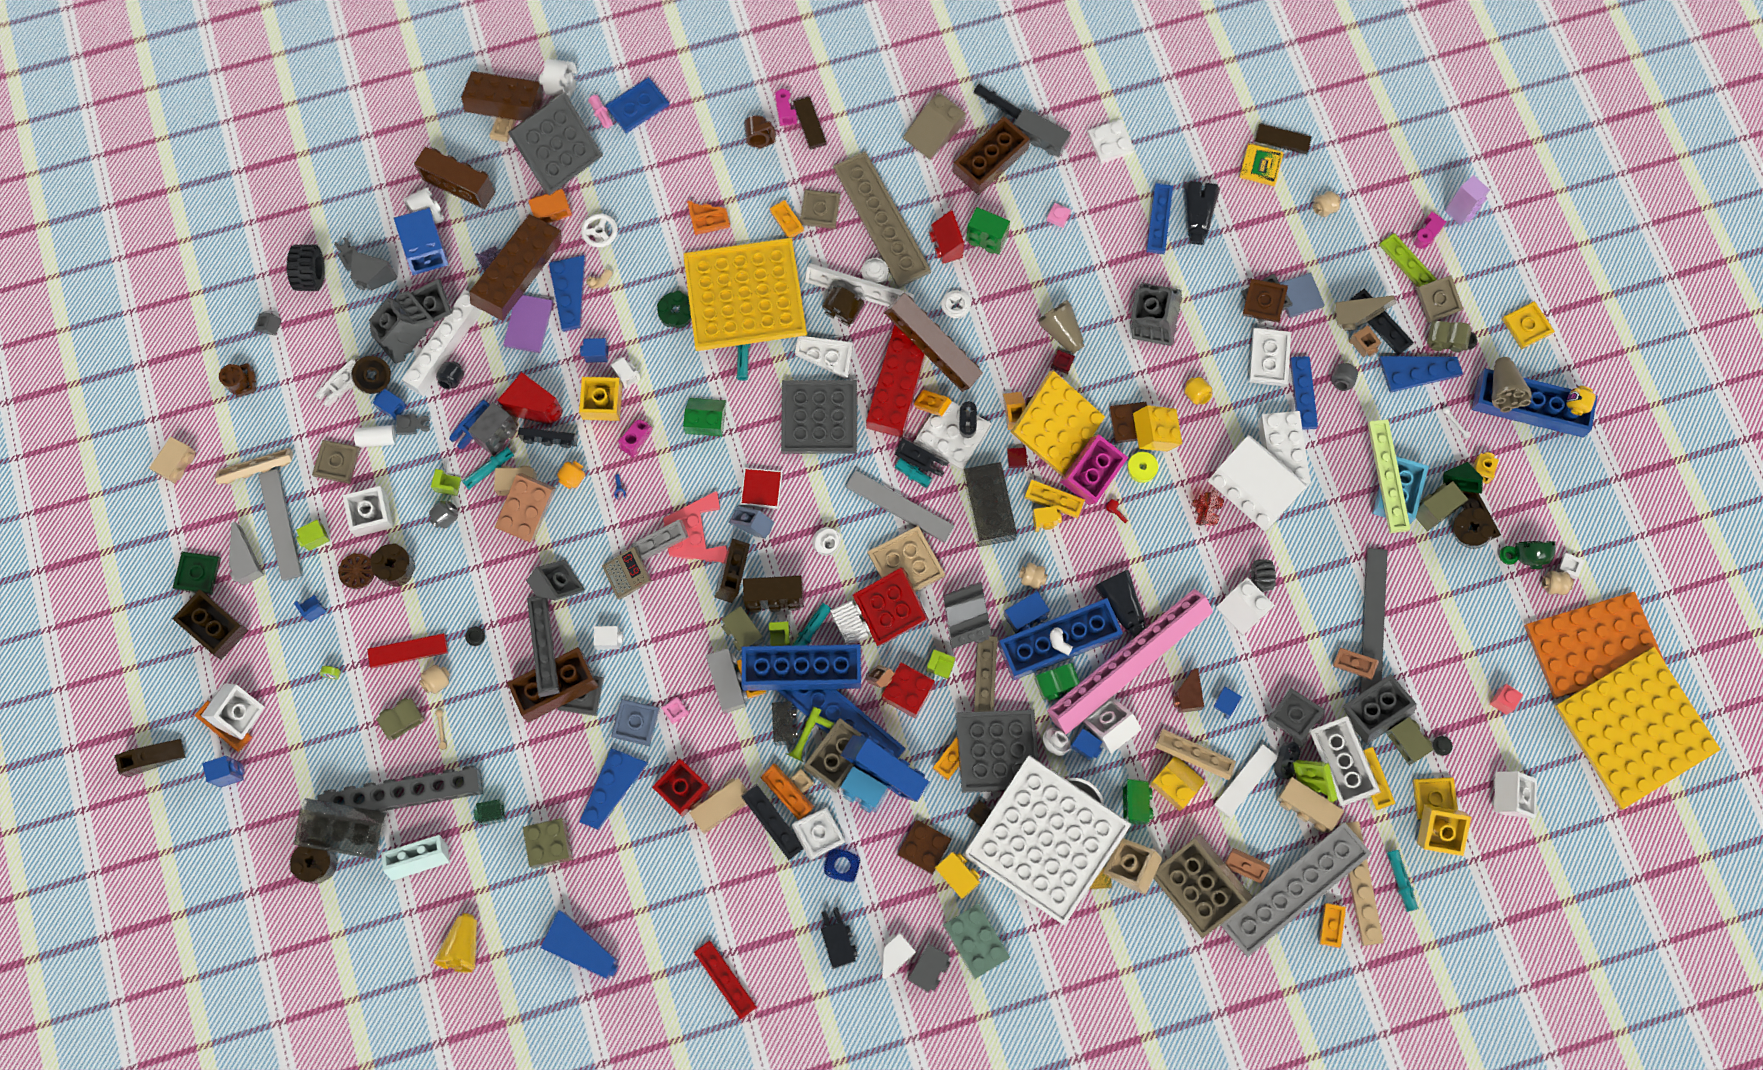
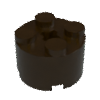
M833 285L822 303V308L827 316L833 319L836 316L841 319L840 322L850 327L851 324H854L865 303L862 299L857 301L855 299L856 295L841 286L835 287Z
M365 356L359 359L352 367V383L362 393H379L390 382V368L379 357ZM368 370L370 372H375L376 375H374V380H372L371 378L367 379L366 375H368Z
M1481 508L1463 510L1457 515L1453 525V533L1457 542L1470 549H1479L1487 545L1494 532L1493 519ZM1470 525L1478 526L1477 532L1469 531Z
M394 543L387 544L377 549L371 555L372 572L384 584L399 587L411 580L412 574L415 571V562L403 547Z
M315 841L300 843L290 858L291 873L297 879L310 884H320L330 879L337 869V857L334 851L329 846Z

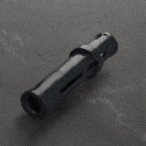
M980 83L974 89L973 93L984 99L987 104L994 105L1016 120L1022 112L1020 108L997 95V92L985 88Z

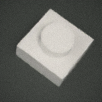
M1565 553L1557 572L1566 571L1570 574V577L1576 579L1579 576L1584 560Z

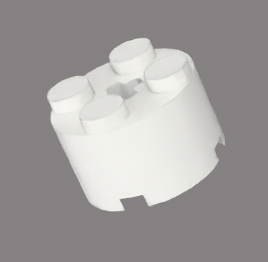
M546 59L544 71L539 77V83L543 85L545 94L557 97L561 93H566L567 96L571 97L577 84V80H574V74H577L576 66L573 62Z
M427 187L403 199L410 213L430 207L436 224L444 220L436 200H432V195Z

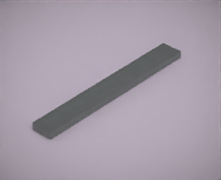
M1368 548L1366 555L1362 655L1376 659L1379 663L1372 680L1361 677L1360 694L1382 680L1388 550Z

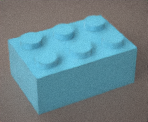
M1396 456L1409 524H1411L1416 519L1429 466ZM1379 485L1372 514L1386 518Z

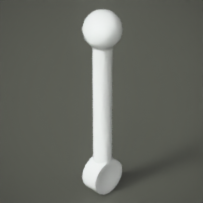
M1443 407L1442 412L1447 414L1463 433L1462 437L1464 439L1470 438L1471 433L1464 430L1450 413L1449 407Z

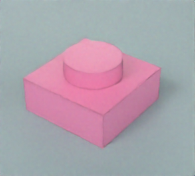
M1054 203L1047 221L1064 228L1071 210Z

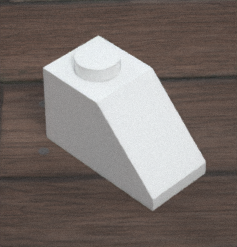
M893 934L885 941L887 945L884 947L882 978L884 980L916 954L901 934L897 936Z

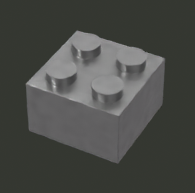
M492 402L469 428L468 432L478 445L491 455H494L502 450L506 440L514 436L518 427L510 414Z

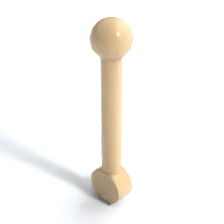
M438 709L435 714L438 717L439 748L445 750L447 744L444 742L443 711Z

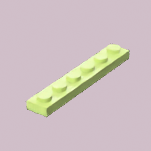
M1389 420L1369 421L1368 429L1389 534L1407 532L1410 530V524Z

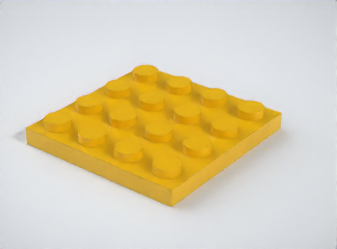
M1049 371L1010 432L1058 474L1064 477L1090 438L1093 437L1105 416L1055 371Z

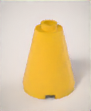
M463 913L462 916H457L435 956L434 964L447 970L448 967L454 968L455 972L472 973L474 971L477 920L474 919L473 915Z

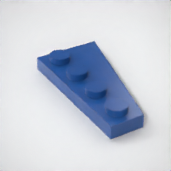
M585 255L549 262L563 332L581 328Z
M1379 357L1390 393L1463 375L1458 357Z
M611 748L579 822L599 830L649 763Z

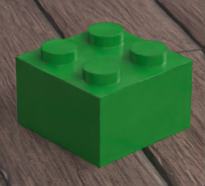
M976 207L967 226L966 241L974 247L984 248L988 253L1000 255L1009 235L1010 221Z

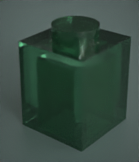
M498 799L476 803V809H474L475 821H478V824L482 826L506 822L504 802Z

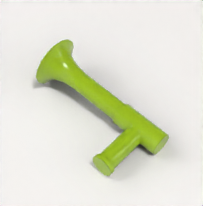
M813 706L797 745L790 753L785 754L804 762L802 760V751L815 723L831 730L835 722L819 716L821 710Z

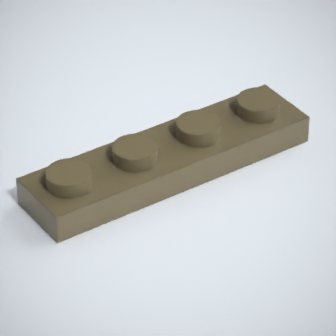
M989 636V640L977 643L974 712L994 711L998 639L995 636Z

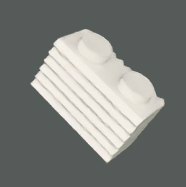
M849 601L830 610L845 645H855L868 639L867 633L870 630L865 621L861 622L859 615L862 614L857 604L853 605L852 601Z

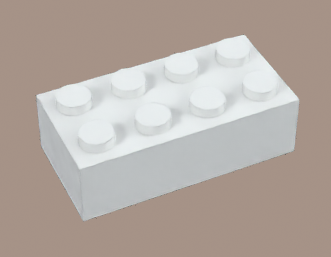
M1300 411L1262 414L1258 420L1261 445L1309 486L1311 480Z
M1343 717L1310 731L1322 762L1329 763L1337 798L1341 806H1346L1381 792L1350 717Z

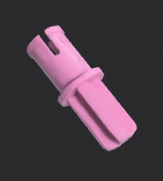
M598 95L591 96L588 102L594 110L595 117H598L603 128L609 129L613 122L607 113V108L603 106Z

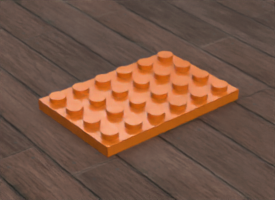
M1635 591L1524 625L1554 699L1580 691L1652 647L1656 648L1663 659Z

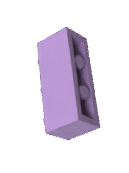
M1473 175L1459 188L1445 212L1460 226L1465 221L1469 223L1482 208L1481 205L1488 199L1486 195L1490 189Z

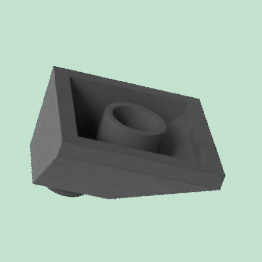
M353 251L350 278L358 289L373 291L397 279L398 276L388 261Z
M437 279L411 292L413 297L431 316L433 323L452 314L441 279Z
M565 559L536 567L526 579V582L536 596L551 600H559L585 591Z

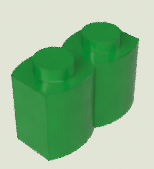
M1072 663L1035 676V682L1043 701L1048 699L1049 702L1059 699L1060 694L1069 693L1080 683Z

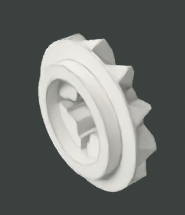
M956 290L948 292L943 297L942 311H944L946 316H950L953 319H962L963 316L968 315L971 301L967 294ZM960 301V304H959V307H960V308L956 307L955 309L952 310V308H953V304H952V303H955V304H956L957 302Z

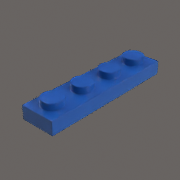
M1155 183L1146 250L1148 253L1165 254L1173 185Z
M1310 356L1291 357L1290 367L1295 410L1300 411L1302 430L1317 429L1318 420Z

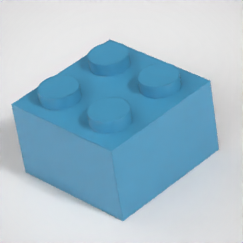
M852 767L841 786L843 798L853 803L855 800L860 803V808L864 811L876 813L888 793V787L857 768Z

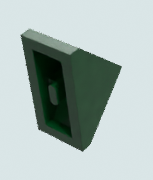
M1469 462L1443 473V484L1448 485L1454 482L1461 491L1482 494L1483 477Z

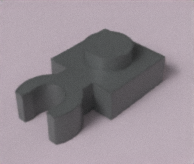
M344 237L345 244L343 246H339L337 242H334V245L340 251L337 255L345 269L350 271L353 251L357 252L354 245L350 247V242Z
M416 414L396 415L397 435L417 434V429H421L424 432L430 431L429 426H423V423L430 421V418L428 416H421L417 419Z

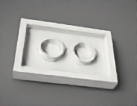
M1260 328L1253 329L1249 383L1287 386L1291 332Z

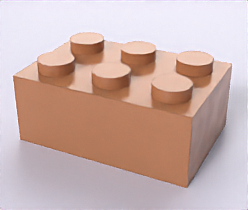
M523 473L516 474L494 528L531 543L535 540L556 488Z

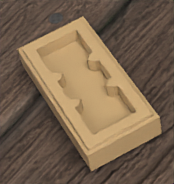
M497 117L489 135L490 139L508 142L510 138L508 131L514 128L517 120Z

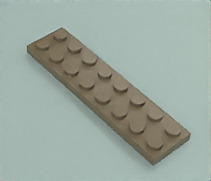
M866 151L834 165L833 170L882 260L887 264L888 271L896 286L900 288L930 274V267Z

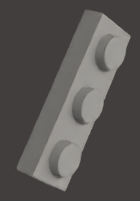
M677 520L631 544V547H636L642 561H645L689 538L683 521Z

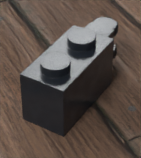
M838 907L833 908L838 922L833 925L829 923L826 910L821 912L826 927L820 930L832 969L855 963V957H858L856 946H851L849 937H852L850 926H845L844 921L842 922Z

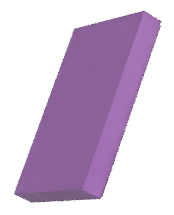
M522 295L512 309L503 343L504 347L541 353L553 307V300Z

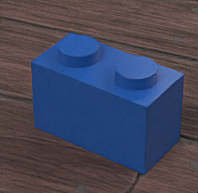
M1037 591L1006 609L1004 617L1015 634L1032 628L1031 625L1036 622L1040 624L1047 620L1050 609Z
M222 756L202 763L207 783L222 788L244 780V766L233 758Z

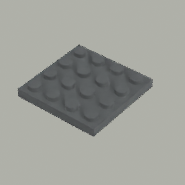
M561 93L508 131L539 184L548 195L554 193L603 156L566 93Z
M782 380L781 454H857V380Z
M1034 710L961 712L955 714L962 793L1006 791L1029 755L1039 761Z

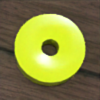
M1148 452L1135 453L1128 462V474L1136 482H1149L1158 472V462ZM1144 465L1146 469L1142 470L1139 466Z

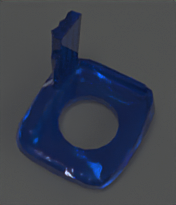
M832 849L827 854L824 873L829 878L852 883L856 880L859 871L860 857L847 850ZM842 857L849 860L850 869L846 873L836 871L834 865L838 858Z

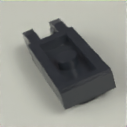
M905 437L901 439L895 452L896 456L943 477L944 471L932 466L933 462L935 461L943 466H948L949 464L948 460L937 456L936 453Z

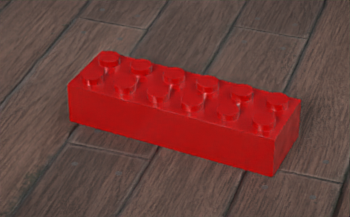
M895 324L867 416L866 429L903 438L926 355Z

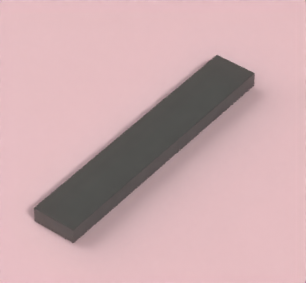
M539 596L527 598L537 688L539 697L559 693L548 599Z

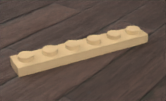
M1359 821L1346 823L1364 844ZM1365 859L1348 874L1362 946L1384 943L1368 862Z

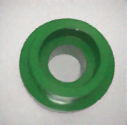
M1505 546L1500 550L1499 558L1504 564L1513 565L1518 561L1515 547ZM1506 553L1511 555V559L1506 557Z

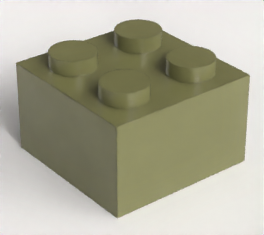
M1454 482L1448 485L1444 483L1434 493L1427 495L1421 500L1416 519L1428 532L1458 510L1468 499Z
M563 818L522 827L529 867L536 869L573 860L567 822Z

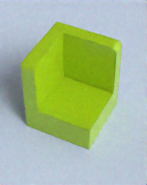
M435 469L431 488L437 493L457 496L461 478L446 475L443 470Z
M769 622L771 646H790L789 622Z
M933 650L926 671L948 679L956 658Z

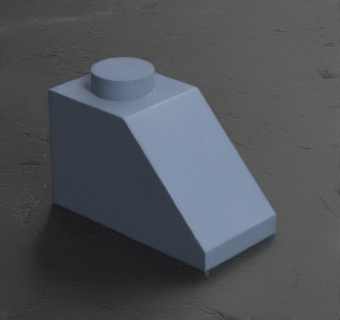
M738 506L728 523L755 537L766 539L775 522L759 510Z

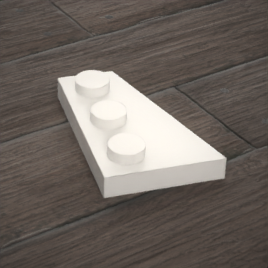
M799 336L797 337L795 355L848 380L853 342Z

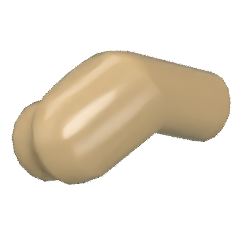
M605 269L599 278L590 276L587 278L586 283L591 289L605 287L613 273Z

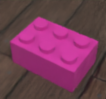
M1098 434L1090 438L1060 483L1079 498L1085 499L1084 502L1088 505L1097 503L1128 457Z

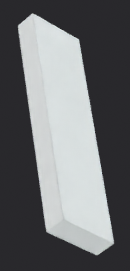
M1261 745L1213 806L1230 818L1277 760L1278 756L1265 745Z

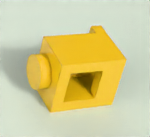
M1490 452L1480 453L1476 457L1473 466L1483 477V483L1489 484L1494 479L1499 459H1496L1495 455Z
M1056 506L1033 509L1032 517L1035 532H1039L1040 528L1050 530L1055 528L1058 523H1062L1061 512H1057Z

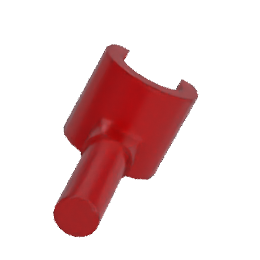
M1111 499L1106 506V510L1114 513L1126 523L1128 520L1117 509L1119 502Z

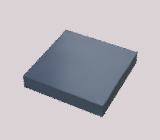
M1312 273L1280 282V284L1288 286L1287 295L1292 302V306L1285 310L1289 318L1324 308L1325 304Z
M621 699L611 737L650 747L660 708Z

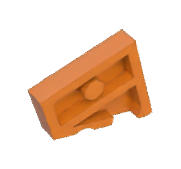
M687 201L695 235L730 228L726 208L713 207L709 204L699 205L693 203V201Z

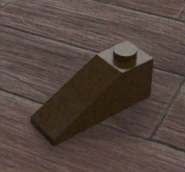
M731 539L714 598L733 603L739 594L750 548L749 543Z

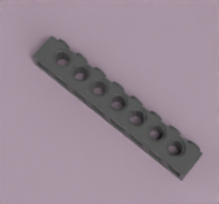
M465 766L460 771H455V769L443 770V774L435 775L434 772L425 773L423 777L419 778L406 776L403 777L402 781L389 779L384 780L383 784L378 785L376 783H366L361 788L348 786L344 787L343 791L336 792L335 789L325 790L324 794L317 795L319 819L329 821L483 794L481 770L474 766ZM459 778H464V784L461 787H457L456 781ZM444 781L443 789L437 791V783ZM423 784L424 791L421 794H417V787ZM400 788H404L403 796L397 797V791ZM384 791V798L378 801V793ZM364 794L365 799L363 803L358 804V797ZM341 798H344V805L338 808V801Z

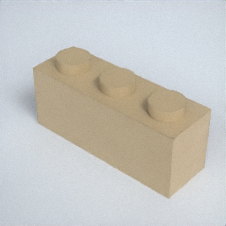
M1293 777L1287 781L1276 799L1280 802L1279 805L1282 808L1296 812L1299 819L1305 822L1310 821L1315 825L1314 828L1322 833L1333 831L1344 812L1343 809Z
M734 778L730 779L724 784L725 787L722 790L713 791L707 796L709 799L702 803L700 801L691 807L692 811L689 814L703 834H706L747 805L741 797L747 789L739 778L736 780Z

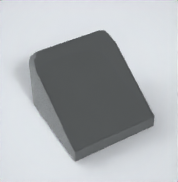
M260 313L254 331L276 335L281 318L272 313Z

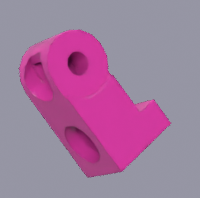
M779 89L775 94L779 125L797 124L796 109H790L792 104L790 92L787 89Z
M1432 211L1424 221V224L1427 226L1416 234L1413 240L1414 245L1419 249L1427 248L1443 229L1447 221Z
M641 419L636 420L619 439V449L633 458L637 454V450L644 443V440L651 434L653 427Z

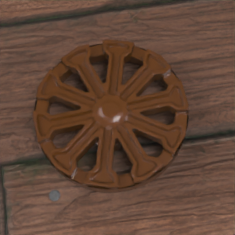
M353 553L345 557L338 567L340 581L351 589H361L369 585L375 576L371 568L365 569L371 566V559L361 553Z

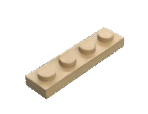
M287 448L217 470L215 480L218 485L223 483L230 484L235 479L241 477L248 478L260 471L264 473L276 466H286L292 462L293 453L291 448Z
M1162 729L1155 746L1157 749L1227 780L1232 776L1236 761L1165 729Z

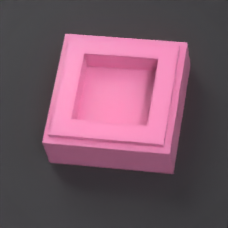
M678 697L662 707V710L672 724H675L689 714Z

